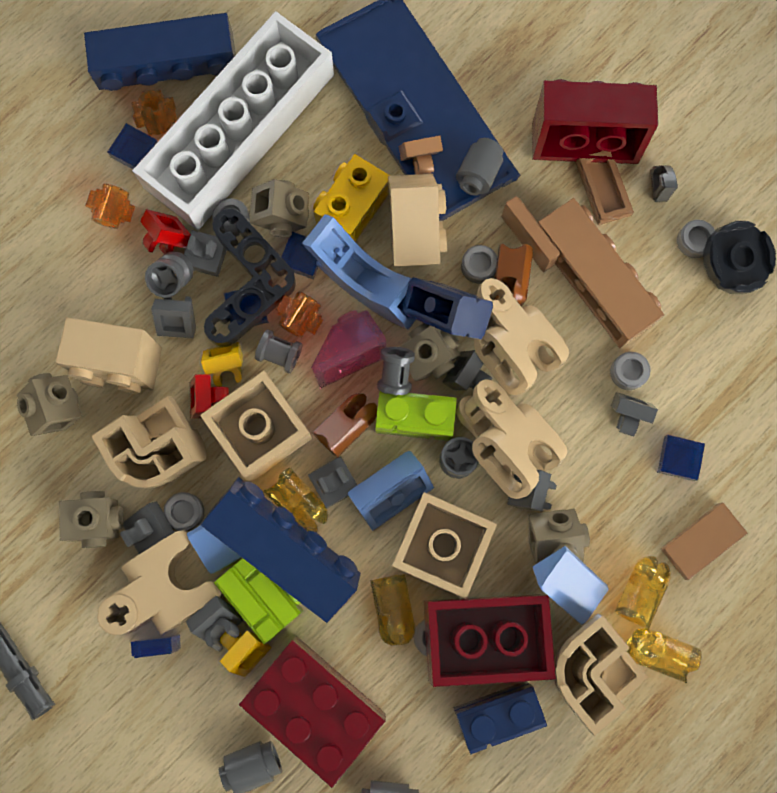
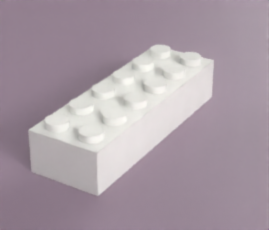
M275 11L132 170L142 187L198 231L212 216L213 210L232 193L334 76L332 52Z

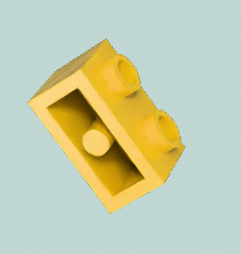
M354 154L348 164L343 162L338 167L333 178L334 183L328 192L322 191L315 200L313 212L316 225L325 214L332 216L356 242L389 195L388 176L390 175Z

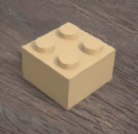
M433 174L388 176L391 249L394 266L440 264V252H447L446 229H443V222L439 221V214H446L445 190H442V184H437Z
M66 317L56 364L68 370L69 377L80 379V383L83 385L103 388L104 383L118 385L117 389L120 391L140 394L141 388L154 390L162 347L143 329Z
M265 370L200 415L243 478L249 482L259 478L313 439Z
M423 492L392 566L467 599L497 524Z

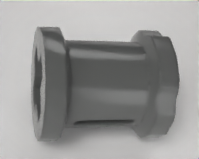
M267 329L258 344L255 360L260 362L267 360L284 367L285 372L291 374L299 359L303 345L298 341L293 344L276 337L273 331Z
M386 347L381 349L380 358L383 360L382 378L377 382L378 390L392 395L408 394L412 388V384L408 381L410 363L414 362L415 353L410 349L402 347Z

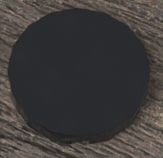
M734 221L717 228L707 239L703 250L704 267L709 279L718 289L729 294H747L762 288L768 282L766 280L769 274L773 273L776 266V250L770 236L765 231H760L757 227H754L756 224L750 221Z

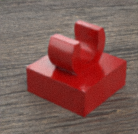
M148 209L145 210L140 222L148 231L142 242L148 252L153 253L158 243H160L159 249L163 254L172 252L174 246L187 247L191 234L177 216Z
M195 374L189 382L190 419H202L200 416L202 413L229 395V387H211L210 375Z

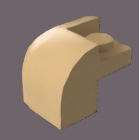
M170 396L165 397L137 417L120 416L91 436L107 466L117 479L135 487L154 488L167 484L204 461L207 457L205 444L199 431L191 428L174 397Z
M596 614L565 641L558 650L554 662L555 685L559 693L594 736L626 709L621 701L648 678L627 652L629 646L601 614Z

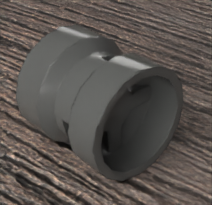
M176 251L167 252L147 268L145 282L149 290L156 296L162 298L172 297L190 282L194 269L191 261L184 254Z
M456 437L445 444L440 454L439 463L446 475L451 478L461 479L467 477L476 469L479 462L473 454L472 440L465 437Z

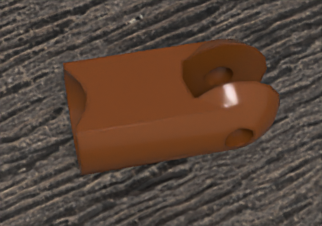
M500 244L495 279L503 282L509 288L511 293H513V297L522 307L528 296L533 247L524 244L519 248L513 249ZM499 295L494 298V301L499 298Z
M356 393L348 397L312 432L336 458L376 419L377 405L374 402L366 404L367 396L363 393Z

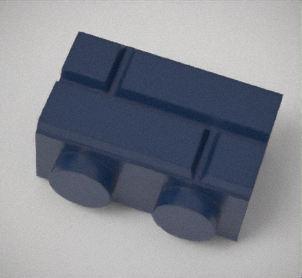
M413 277L409 281L402 311L404 315L415 318L449 334L482 339L486 333L493 309V302L443 283Z
M527 681L453 707L470 755L487 749L488 744H491L493 747L547 727L534 687Z

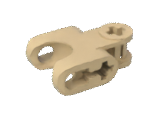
M490 278L486 279L478 287V295L476 296L492 301L493 309L485 336L482 339H474L475 352L508 394H522L530 389L537 378V371L534 365L545 372L557 369L568 359L569 349L543 313L532 305L521 307L503 282ZM497 295H499V298H498L497 300L493 301V299H494ZM543 346L551 349L554 357L550 356ZM512 369L518 375L519 380L514 377Z
M485 379L480 381L473 389V396L463 397L456 405L458 419L476 438L472 446L475 458L510 498L520 499L532 492L539 481V473L535 467L538 470L547 471L557 467L566 457L567 447L538 411L528 404L515 405L505 390L492 380ZM494 396L491 402L487 401L489 397ZM474 409H477L478 412L475 415L471 416V412ZM540 445L547 447L551 451L552 456L548 455ZM512 471L520 478L522 484L515 480Z
M188 530L174 532L121 567L130 584L106 598L98 609L97 619L100 627L106 633L111 635L129 634L153 621L162 636L186 622L215 596L222 598L224 594L214 582H205L191 590L183 588L177 582L175 566L178 560L192 550L193 547L187 537ZM127 607L129 612L124 616L126 621L118 622L116 616L120 614L119 608Z

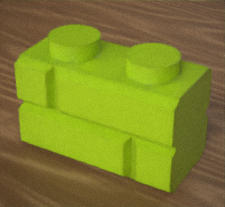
M380 391L376 433L425 439L433 436L435 440L450 441L454 432L457 398L417 393L392 395Z
M243 558L214 582L264 645L304 611L300 607L299 601Z

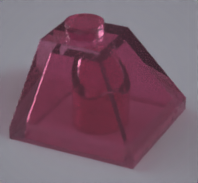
M357 310L345 313L337 319L338 323L331 327L311 367L320 389L382 360L380 358V351L386 348V338L367 310L360 313Z

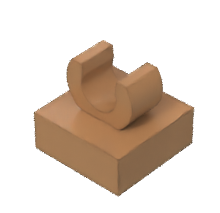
M440 136L408 141L398 146L401 161L413 159L415 174H431L434 172L431 155L443 151Z

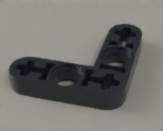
M224 209L217 213L212 223L213 231L219 242L250 274L252 279L215 309L205 320V334L213 344L220 347H228L238 341L293 293L296 286L295 275L291 267L250 222L234 209ZM228 221L230 224L236 223L237 230L243 237L240 243H238L237 238L230 231L225 232L223 226L225 222ZM257 245L265 250L261 261L251 263L245 260V251L250 246ZM271 265L272 270L279 277L286 274V286L282 288L277 284L271 287L273 281L265 269ZM250 295L257 296L261 300L260 309L253 314L244 313L240 307L241 301ZM234 308L238 317L244 323L239 325L235 319L228 325L230 333L227 336L221 333L214 336L217 332L214 325L219 321L222 324H227L232 320L233 316L229 311Z

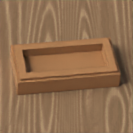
M607 151L591 154L593 156L612 157L611 152ZM577 159L575 163L597 224L602 225L632 216L634 211L616 162L608 159L607 163L591 162L594 159Z
M515 196L505 203L501 217L522 245L527 244L533 247V259L544 273L554 266L560 251L519 197Z
M722 502L715 505L660 549L685 580H690L748 533Z

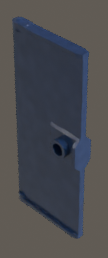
M377 0L316 33L317 42L332 52L333 66L365 113L368 124L379 141L387 147L404 175H415L413 159L401 161L398 146L408 141L435 136L441 137L443 151L431 155L434 165V172L431 174H433L437 184H442V190H445L446 214H439V221H444L496 190L517 181L521 176L503 150V163L488 193L470 195L461 189L456 179V174L470 146L476 143L479 138H489L497 143L498 141L403 0Z

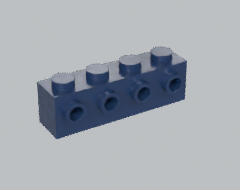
M227 12L84 32L88 73L99 90L115 91L125 86L139 84L150 86L160 81L174 79L185 81L195 76L209 74L218 76L236 56L233 31Z
M238 477L201 523L203 528L326 623L357 591L361 572L358 571L355 563L344 555L339 556L327 547L325 540L314 531L308 532L296 522L295 517L289 510L281 506H275L265 498L263 491L252 482H245Z

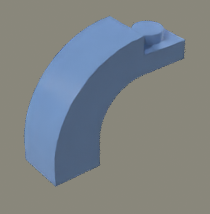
M325 214L302 242L304 247L318 260L316 265L343 290L373 312L409 330L416 319L404 315L402 306L409 281L412 278L396 273L377 262L359 247L334 217Z

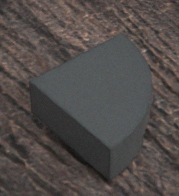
M670 165L653 166L650 170L653 200L655 202H667L678 188L675 172Z

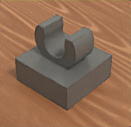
M191 230V236L184 255L191 261L194 271L219 277L227 249L219 242L216 236Z
M186 296L185 301L172 300V297L154 300L151 310L157 336L194 338L196 323L191 297Z
M475 350L460 352L462 356L455 360V368L447 373L442 382L453 390H468L469 387L474 389L482 380H492L493 378L480 370L484 363L480 360Z
M618 392L615 393L611 404L615 412L621 413L616 428L619 429V432L633 437L637 432L640 420L653 424L658 411L652 403Z
M341 456L308 474L327 509L349 497L348 492L357 486Z
M537 470L539 481L532 492L520 499L509 497L507 505L543 512V509H551L552 504L545 502L548 489L556 490L557 487L553 481H550L552 474ZM514 474L515 480L522 484L520 478Z
M156 501L145 505L126 519L123 524L125 531H122L120 535L127 547L134 545L138 554H141L173 534L174 530Z
M215 596L203 608L186 620V623L192 634L203 639L208 646L220 652L223 650L220 637L226 632L232 637L237 638L239 636V628L237 626L244 620L232 605Z

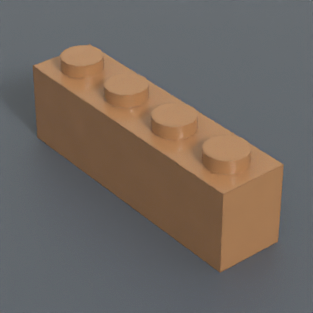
M572 198L538 221L539 225L560 251L555 265L619 349L653 326L665 315L661 310V303L653 293L645 290L638 281L639 277L634 267L627 262L624 263L616 252L613 240L607 234L600 232L594 224V218L589 209L583 205L580 206L575 198Z

